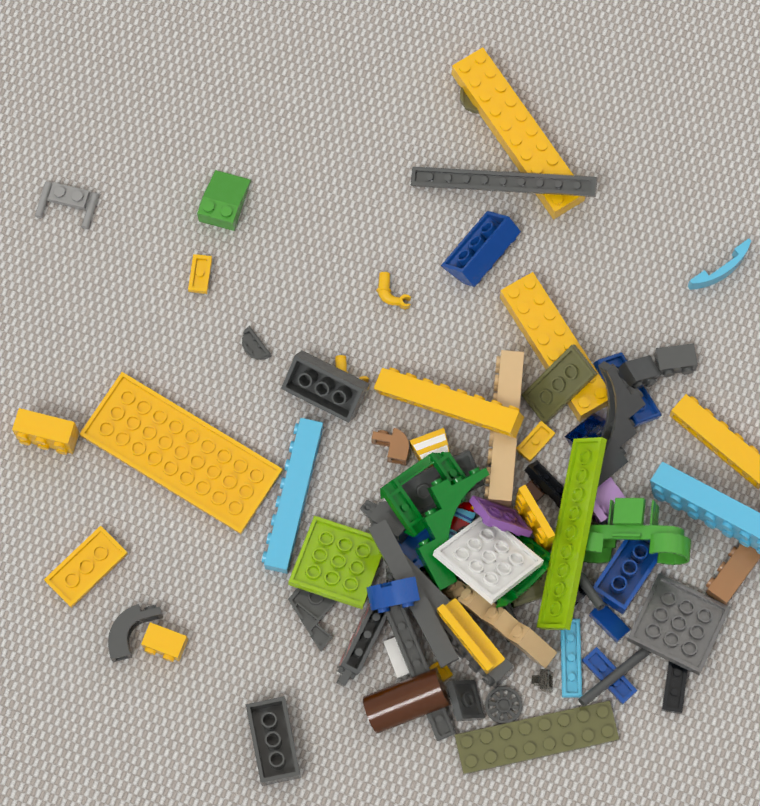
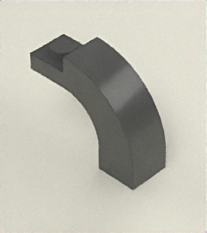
M137 604L129 607L116 618L108 637V648L112 662L132 658L129 646V638L132 631L142 623L163 618L160 607L152 605L142 611L140 605Z

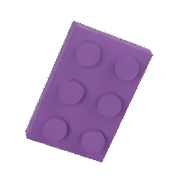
M474 495L469 500L470 504L474 507V512L481 516L482 522L486 526H495L501 531H510L516 536L530 537L532 534V529L516 509Z

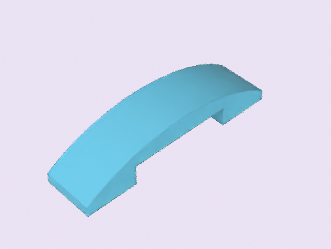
M748 238L734 248L732 253L734 258L711 275H708L704 270L689 281L688 288L690 290L705 288L729 276L743 261L751 240Z

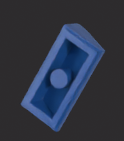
M607 605L602 610L598 611L595 608L589 613V616L616 643L631 630Z

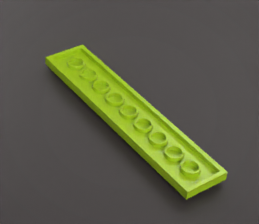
M603 437L573 439L555 538L536 626L539 629L570 630L606 448L607 439Z

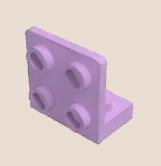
M611 477L597 489L592 515L597 525H604L608 522L610 500H613L615 504V498H626Z

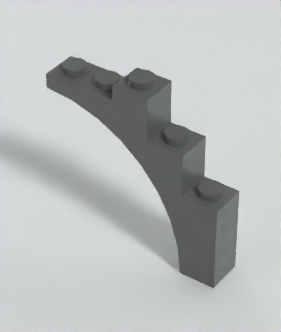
M605 361L598 365L604 377L608 397L607 417L601 437L607 439L598 487L628 462L624 456L626 452L621 446L637 434L633 427L635 424L630 417L646 405L642 399V392L638 388L634 389L618 375L620 373L618 368L614 364L610 365Z

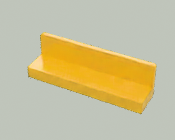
M456 598L448 604H442L437 608V614L486 674L505 660L503 655Z

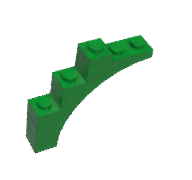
M478 466L469 471V476L463 478L461 475L453 479L452 485L449 479L442 480V478H438L431 482V487L427 488L438 510L434 507L426 511V516L421 518L432 540L426 538L418 543L419 547L415 548L430 580L439 590L457 582V579L450 569L433 556L434 550L449 540L451 522L458 505L476 483L489 475L486 468L480 469Z

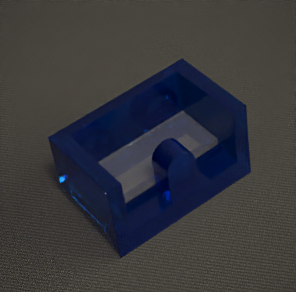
M593 413L564 437L571 448L573 439L601 437L606 421Z

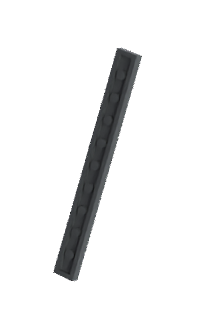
M412 167L410 185L415 187L596 197L598 178L592 176Z

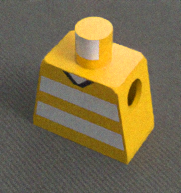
M444 428L410 440V448L418 461L432 452H450Z

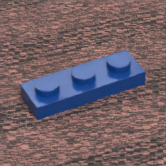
M597 647L582 659V662L600 681L616 669ZM624 675L607 688L622 705L638 691Z

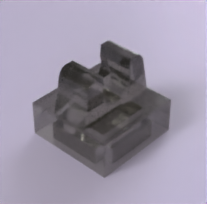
M540 669V675H532L531 684L540 686L543 692L553 693V672L549 669Z

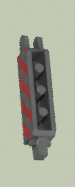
M370 603L337 666V672L341 674L336 683L343 687L347 684L349 678L353 680L360 673L387 619L385 612L371 611Z

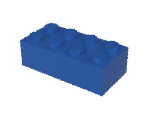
M624 540L593 586L603 602L621 614L625 613L657 565L658 553L649 554L650 540Z

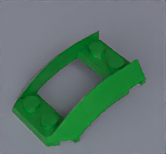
M450 452L430 453L380 488L381 499L385 498L406 529L403 531L404 533L415 537L426 529L421 520L423 518L402 487L404 483L432 464L442 479H449L451 485L453 484V479L461 475L463 478L466 477ZM466 495L464 496L460 504L466 501Z
M512 533V535L542 558L544 562L541 567L499 598L496 608L507 606L520 597L549 568L551 554L529 537L516 536Z

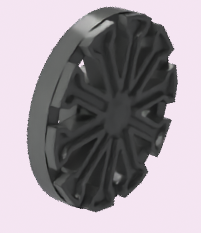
M497 687L488 694L485 701V709L488 716L494 722L499 724L510 723L520 716L522 699L510 687ZM504 690L508 691L506 697H504ZM495 692L500 693V698L495 694ZM514 694L516 697L510 700L511 695ZM490 697H493L497 702L490 701ZM515 702H519L518 706L512 704ZM488 706H496L491 710L488 708ZM511 709L517 710L518 713L515 714ZM498 711L496 717H494L492 714ZM507 712L512 716V719H508ZM502 713L504 720L499 719Z

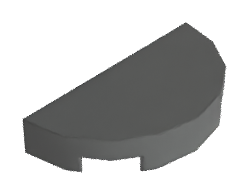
M249 325L244 330L242 337V347L245 353L256 360H265L272 357L271 353Z

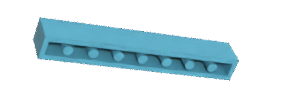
M300 418L299 423L295 424L293 434L296 437L295 441H291L289 448L291 458L290 460L287 459L284 470L287 471L286 478L282 477L280 489L283 490L281 496H277L275 507H278L277 514L272 516L271 525L273 530L272 533H268L266 544H269L268 550L264 551L262 556V563H264V567L267 570L288 574L324 428L323 422Z

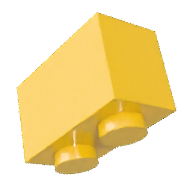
M150 622L141 645L145 648L144 651L151 655L158 653L163 655V659L174 662V660L180 661L188 638L185 635Z

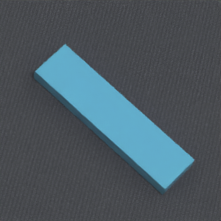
M572 619L570 630H560L562 698H580L582 696L580 619Z

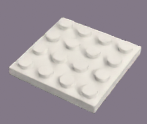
M481 516L435 549L433 553L435 558L491 605L541 567L544 562L542 558L509 531L504 532L498 527L486 526L482 522Z

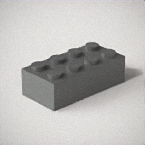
M301 350L294 356L281 389L349 423L356 417L369 383Z
M285 696L246 704L261 785L265 786L301 778Z

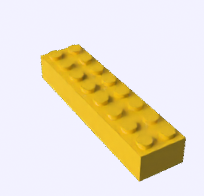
M533 272L500 290L501 301L545 370L571 345H576L595 369ZM599 373L568 403L579 422L608 406L606 385Z

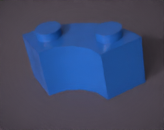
M415 577L366 587L371 611L378 610V613L390 611L389 607L401 604L403 608L414 606V602L420 600Z

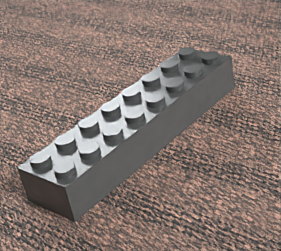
M405 555L451 644L456 648L455 652L461 659L465 657L469 661L468 666L475 673L479 672L483 676L482 680L488 687L493 686L497 688L513 673L514 665L503 655L505 660L488 674L483 671L437 614V608L442 604H448L450 600ZM388 567L386 568L387 583L395 581Z

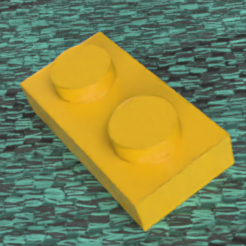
M193 254L188 292L207 294L212 256Z
M540 421L516 447V451L527 461L531 462L556 433Z

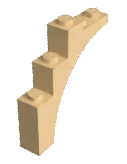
M457 580V582L441 590L448 599L453 600L456 598L464 609L486 623L540 666L546 668L557 654L531 628L518 622L502 607L496 608L497 605L494 603L491 605L469 585H465Z

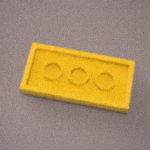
M100 526L58 565L44 581L72 608L125 558L128 552Z

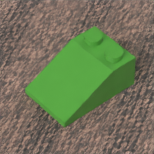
M215 170L197 212L199 222L235 231L251 180Z

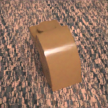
M393 428L392 435L384 430L373 431L372 444L389 447L387 462L406 466L409 455V442L406 435L397 428Z

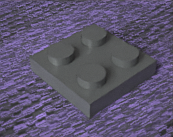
M452 680L446 683L456 721H473L485 718L475 680Z

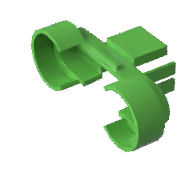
M615 498V504L613 500H610L608 525H590L583 562L596 564L610 562L612 548H616L617 540H650L649 554L658 553L657 563L682 565L690 561L691 539L684 536L682 528L658 525L659 506L654 500H652L650 525H643L646 503L644 498Z

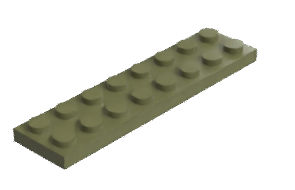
M605 701L585 707L582 706L455 734V740L463 775L619 741L611 703L610 701Z

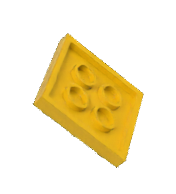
M523 485L518 488L514 509H516L520 516L522 515L525 522L532 529V534L535 537L533 539L534 542L548 551L552 547L555 533L527 486Z

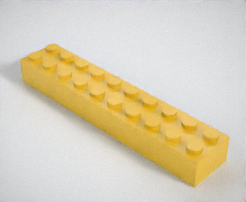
M483 47L452 65L451 75L460 88H463L472 104L479 110V115L520 173L573 175ZM536 194L553 220L585 201V196Z

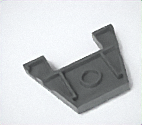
M297 588L288 598V601L316 646L322 652L333 637L321 628L318 623L337 601Z

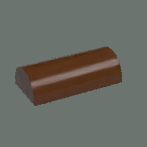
M437 667L363 696L366 715L376 733H381L452 705Z

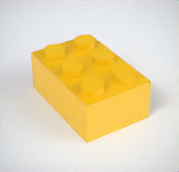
M21 408L18 409L12 428L19 443L28 446L35 444L43 450L55 449L57 453L67 455V453L73 454L80 433L73 421Z

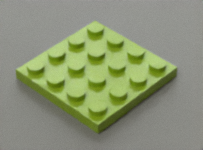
M314 515L288 585L363 610L368 597L366 587L372 586L382 555L371 534Z

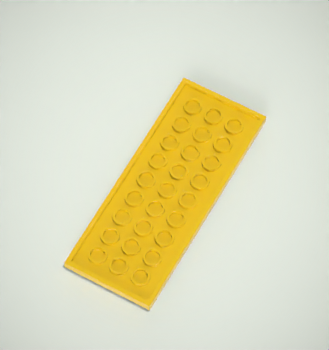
M123 372L118 376L79 433L82 438L239 534H242L283 472V469Z

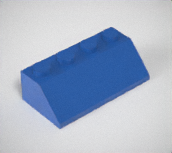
M487 211L442 263L441 267L463 284L475 287L493 267V264L499 257L505 253L509 245L516 240L521 231L509 216Z

